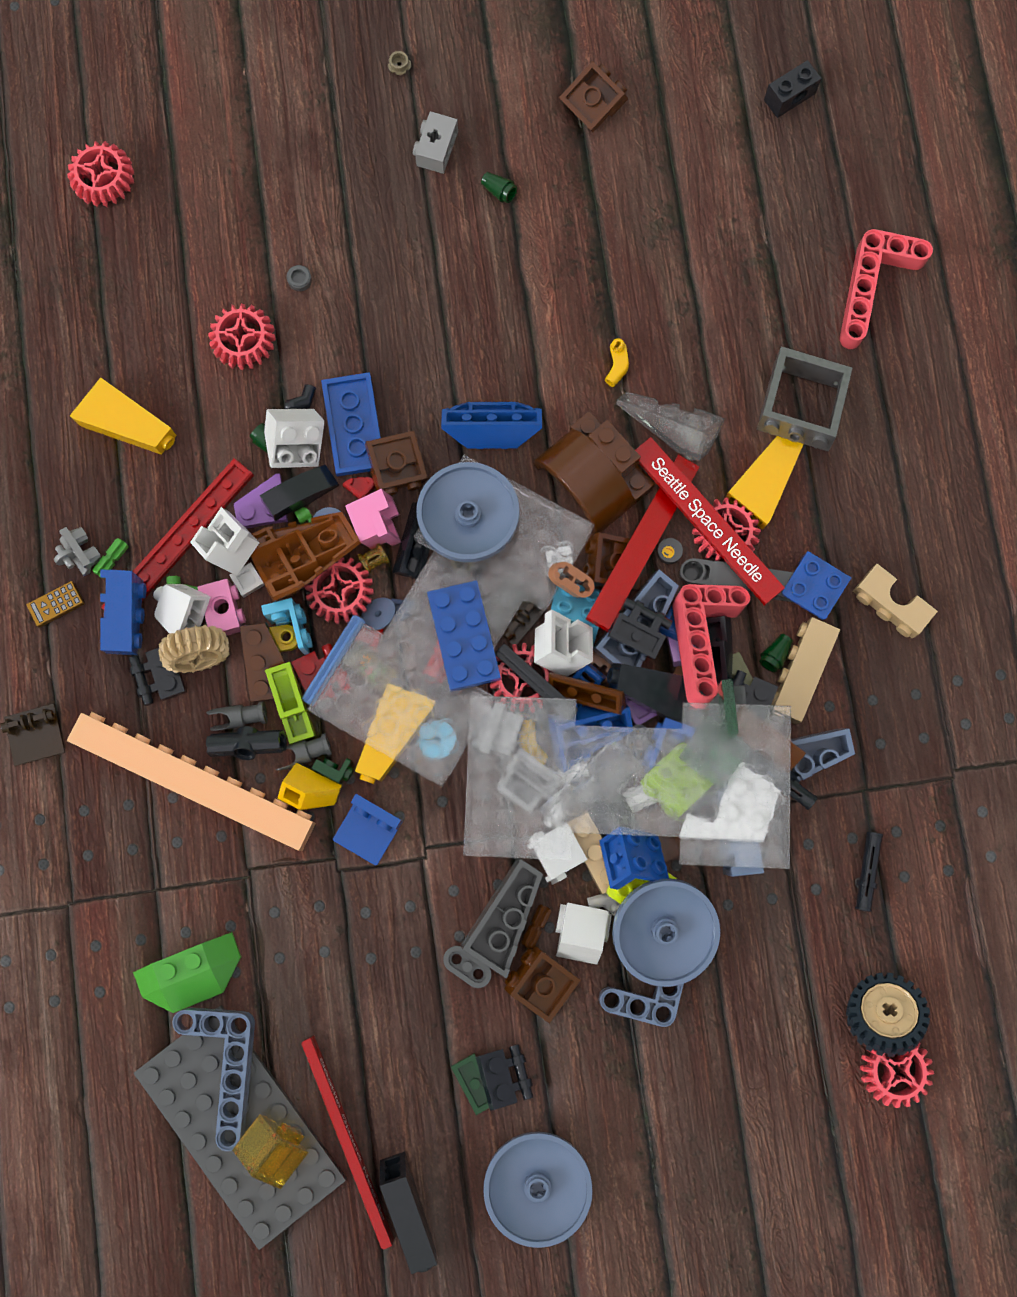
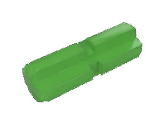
M117 538L106 551L107 555L102 556L92 571L100 577V569L111 570L115 565V560L118 561L128 549V545L123 540Z

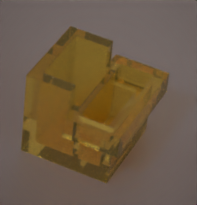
M259 1114L232 1150L253 1178L279 1189L283 1187L308 1154L307 1150L300 1143L305 1137L300 1130L283 1122L278 1126L274 1120Z

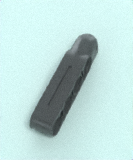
M692 558L686 560L680 567L679 576L685 584L741 586L749 592L750 596L756 597L726 562ZM769 569L784 587L794 573ZM781 592L773 598V600L793 602L784 597Z

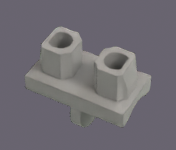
M67 527L59 530L62 535L60 538L62 545L55 547L58 553L54 558L55 563L59 566L65 564L68 569L73 568L76 564L83 576L90 574L91 567L98 563L101 556L94 546L85 551H82L80 545L88 542L85 531L82 527L71 531Z

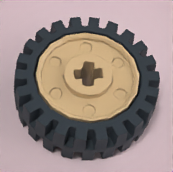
M876 973L874 977L870 975L864 981L861 980L850 995L846 1009V1016H848L847 1024L851 1026L850 1032L853 1037H858L857 1042L860 1045L863 1043L867 1045L866 1049L870 1052L874 1049L877 1051V1055L882 1056L884 1053H887L888 1057H894L895 1054L901 1056L907 1051H912L923 1039L930 1022V1009L926 1007L928 1003L926 998L921 997L922 991L919 988L914 989V983L910 980L907 983L904 982L903 976L898 975L897 978H894L893 973H887L886 976H883L882 973Z

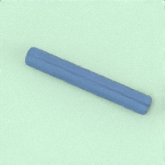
M353 615L303 695L302 700L310 706L316 705L364 627L365 621L361 617Z

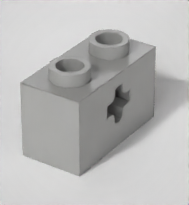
M430 111L427 120L422 122L420 129L422 136L420 141L415 142L413 155L416 157L417 166L444 174L458 134V122L455 118Z

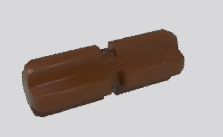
M542 904L538 906L531 921L533 923L531 926L529 925L522 939V944L530 949H533L542 933L540 930L542 927H545L551 914V909Z

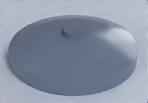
M474 462L453 464L435 473L421 490L417 502L419 529L427 544L443 557L458 562L482 561L499 553L513 538L519 522L518 497L507 478L494 468Z
M659 879L640 885L623 900L613 922V943L622 964L637 979L654 986H677L696 978L711 963L719 945L720 923L712 903L695 886L677 879Z
M529 1132L518 1135L507 1141L497 1150L487 1167L484 1179L486 1209L497 1229L515 1243L535 1248L559 1244L572 1236L580 1228L589 1212L592 1201V1181L588 1166L579 1151L567 1140L547 1132Z

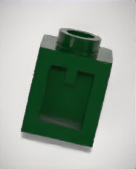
M326 758L323 762L316 759L312 766L314 771L341 785L343 781H349L355 768L352 767L354 762L346 758L340 771L336 770L338 768L337 764Z

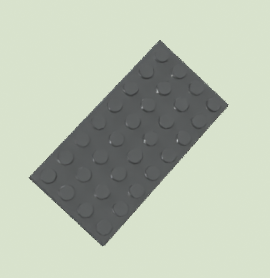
M222 1005L216 1008L225 1010ZM211 1016L208 1024L210 1028L218 1030L220 1021L216 1016ZM182 1035L135 1071L134 1075L258 1250H260L344 1183L347 1178L254 1049L252 1052L245 1136L243 1141L232 1151L221 1150L216 1144L215 1136L225 1038ZM235 1045L232 1049V1054L235 1058L242 1059L244 1050L242 1047ZM232 1073L230 1075L231 1084L235 1087H240L241 1077L238 1074ZM232 1101L228 1102V1111L234 1115L238 1114V1105ZM225 1130V1139L231 1143L236 1142V1134L232 1130Z

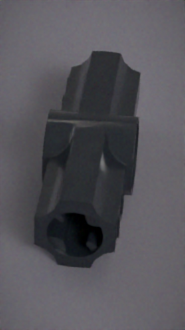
M243 726L234 733H217L207 736L206 746L210 757L235 756L241 760H252L256 754L283 753V751H286L287 741L284 730L258 731L253 727Z

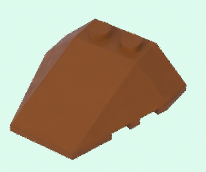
M337 512L311 518L309 523L297 525L295 521L288 523V527L274 530L273 526L252 533L259 541V544L250 557L272 601L277 602L298 593L361 543L344 514Z

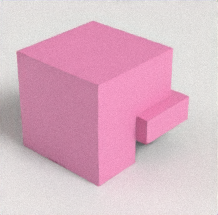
M377 490L345 506L360 543L370 549L384 543H388L391 546L401 543L394 523L391 520L400 514L393 497L384 490Z

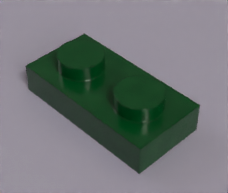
M472 1053L451 1065V1069L473 1111L478 1115L489 1109L477 1065L476 1055Z

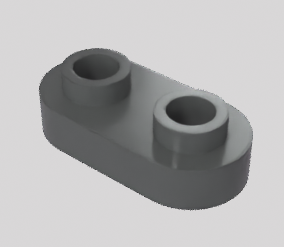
M452 946L445 952L443 957L445 967L474 988H482L489 983L491 979L490 967L462 950L461 946ZM459 954L462 957L461 963H453L452 956ZM476 969L483 971L484 975L481 979L474 977L473 972Z

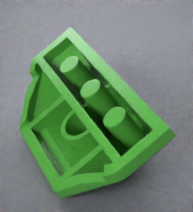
M233 932L152 963L133 973L142 998L175 1013L224 993L241 959V954Z

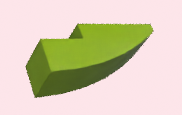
M287 662L266 669L268 682L289 744L316 738L314 727L306 704L302 700L303 695L291 663Z

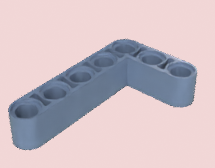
M684 984L675 986V990L671 994H664L661 986H655L653 997L616 987H606L599 994V1003L609 1013L660 1027H667L676 1018ZM610 992L616 993L618 996L617 1004L612 1007H608L604 1003L605 996ZM639 999L643 1001V1010L637 1014L632 1013L630 1004L632 1001ZM665 1006L669 1010V1016L663 1021L656 1018V1011L659 1007Z
M186 1008L176 1013L173 1017V1028L178 1034L225 1038L215 1139L217 1146L221 1150L232 1151L243 1141L245 1136L255 1019L253 1015L246 1011ZM184 1014L192 1017L193 1024L191 1028H186L183 1025L182 1017ZM211 1016H216L219 1019L220 1026L218 1030L210 1028L208 1021ZM239 1017L246 1021L247 1027L244 1032L238 1031L235 1027V1021ZM235 1045L243 1048L244 1056L242 1059H237L233 1056L232 1049ZM232 1073L238 1074L241 1077L240 1087H235L231 1084L230 1075ZM232 1101L238 1105V1114L234 1115L228 1111V1102ZM225 1130H232L236 1134V1142L231 1143L225 1139Z

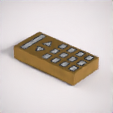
M70 581L26 605L37 627L40 628L85 605L75 583Z

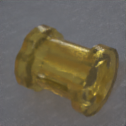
M380 543L376 544V548L367 553H359L357 555L364 569L369 574L372 569L379 565L390 563ZM376 556H379L378 558H376V559H374V560L368 562V560H370V559H372V558H374V557H376Z

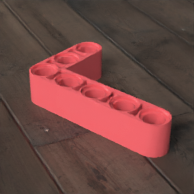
M876 229L868 230L864 234L856 251L840 333V342L844 348H857L868 332L880 264L919 270L924 267L933 252V247L928 241ZM867 243H872L875 247H870ZM890 247L896 248L898 252H894ZM914 252L920 253L922 257H918ZM862 265L869 266L871 270L865 269ZM858 287H863L867 292L860 291ZM853 309L860 310L863 315L856 314ZM849 331L855 332L858 338L852 337Z
M688 584L681 588L672 602L686 697L690 706L695 709L701 710L706 708L718 693L706 617L727 616L735 618L739 616L750 601L749 592L741 586Z

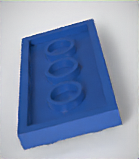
M370 372L321 380L336 476L369 472L371 464L365 443L366 441L381 438Z
M477 580L428 591V599L450 692L501 680Z

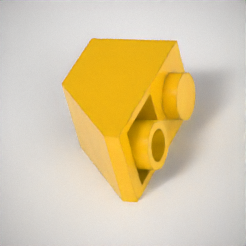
M295 763L282 781L277 799L299 810L333 806L337 802L342 785Z

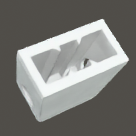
M184 584L160 586L153 594L154 599L158 601L154 613L155 618L168 633H175L176 630H183L186 627L192 628L195 625L201 627L211 597Z

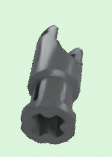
M260 701L257 705L243 706L240 704L211 709L206 712L208 715L222 713L227 715L230 720L227 724L211 727V731L240 728L246 726V724L257 722L267 724L268 721L264 701Z
M323 733L320 738L311 741L302 740L287 745L286 749L293 750L296 759L291 765L276 770H287L293 768L295 763L302 765L324 754L332 755L327 734Z

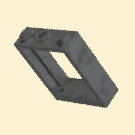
M781 346L774 362L756 430L786 438L792 442L809 445L816 449L829 451L837 436L852 367ZM782 372L838 388L828 428L772 412Z

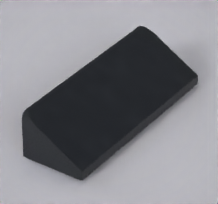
M414 502L410 508L392 572L421 580L430 546L423 538L419 529L417 502Z

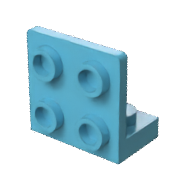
M578 585L580 586L579 591H585V588L582 585ZM557 586L551 609L571 619V623L580 620L593 627L594 646L599 627L585 619L601 590L594 589L591 596L587 598H576Z
M292 598L261 606L263 615L271 624H276V626L287 625L292 620L299 650L304 655L310 653L309 648L313 647L310 633H307L306 628L303 626V624L307 623L304 609H301L300 604H296Z

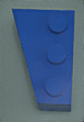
M100 569V577L106 578V593L100 594V602H105L104 618H100V650L106 654L137 655L138 649L142 647V634L139 633L140 623L143 624L145 616L141 605L142 598L145 599L146 584L133 571Z

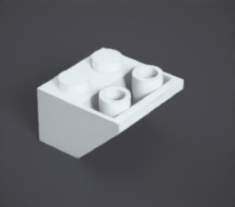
M267 409L264 434L271 468L319 466L324 420L315 409Z

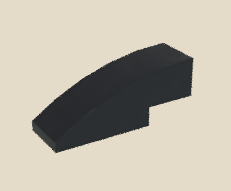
M322 465L282 482L261 494L260 498L274 521H277L296 509L297 511L338 487L339 484L327 466Z
M731 617L706 618L717 685L731 686L733 666Z

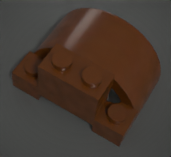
M590 411L571 425L570 431L533 462L538 470L541 468L545 469L567 489L584 512L590 524V529L594 534L605 530L652 491L654 483L638 466L641 456L608 419L603 424H600Z

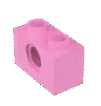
M223 579L198 586V591L211 597L205 612L207 627L216 626V628H221L226 633V636L239 633L240 626L246 623L242 608L238 609L236 600L240 599L236 585H232L228 579ZM223 603H228L229 609L227 612L219 614L218 607Z

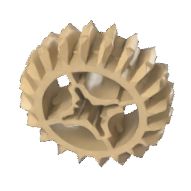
M195 625L192 628L186 627L183 630H176L175 633H169L167 637L161 640L158 651L163 667L174 673L182 672L185 674L186 672L194 673L195 671H203L207 668L211 669L212 666L219 665L220 662L225 661L226 657L229 656L230 648L228 637H226V633L221 628H216V626L207 627V625L197 627Z

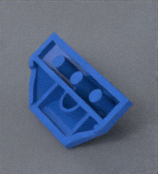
M466 402L455 405L452 408L442 409L441 429L466 448H518L542 429V409L532 408L519 402Z

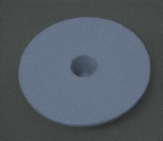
M377 598L371 604H367V611L365 613L362 612L361 618L365 621L364 627L371 631L381 630L393 620L396 608L390 599Z

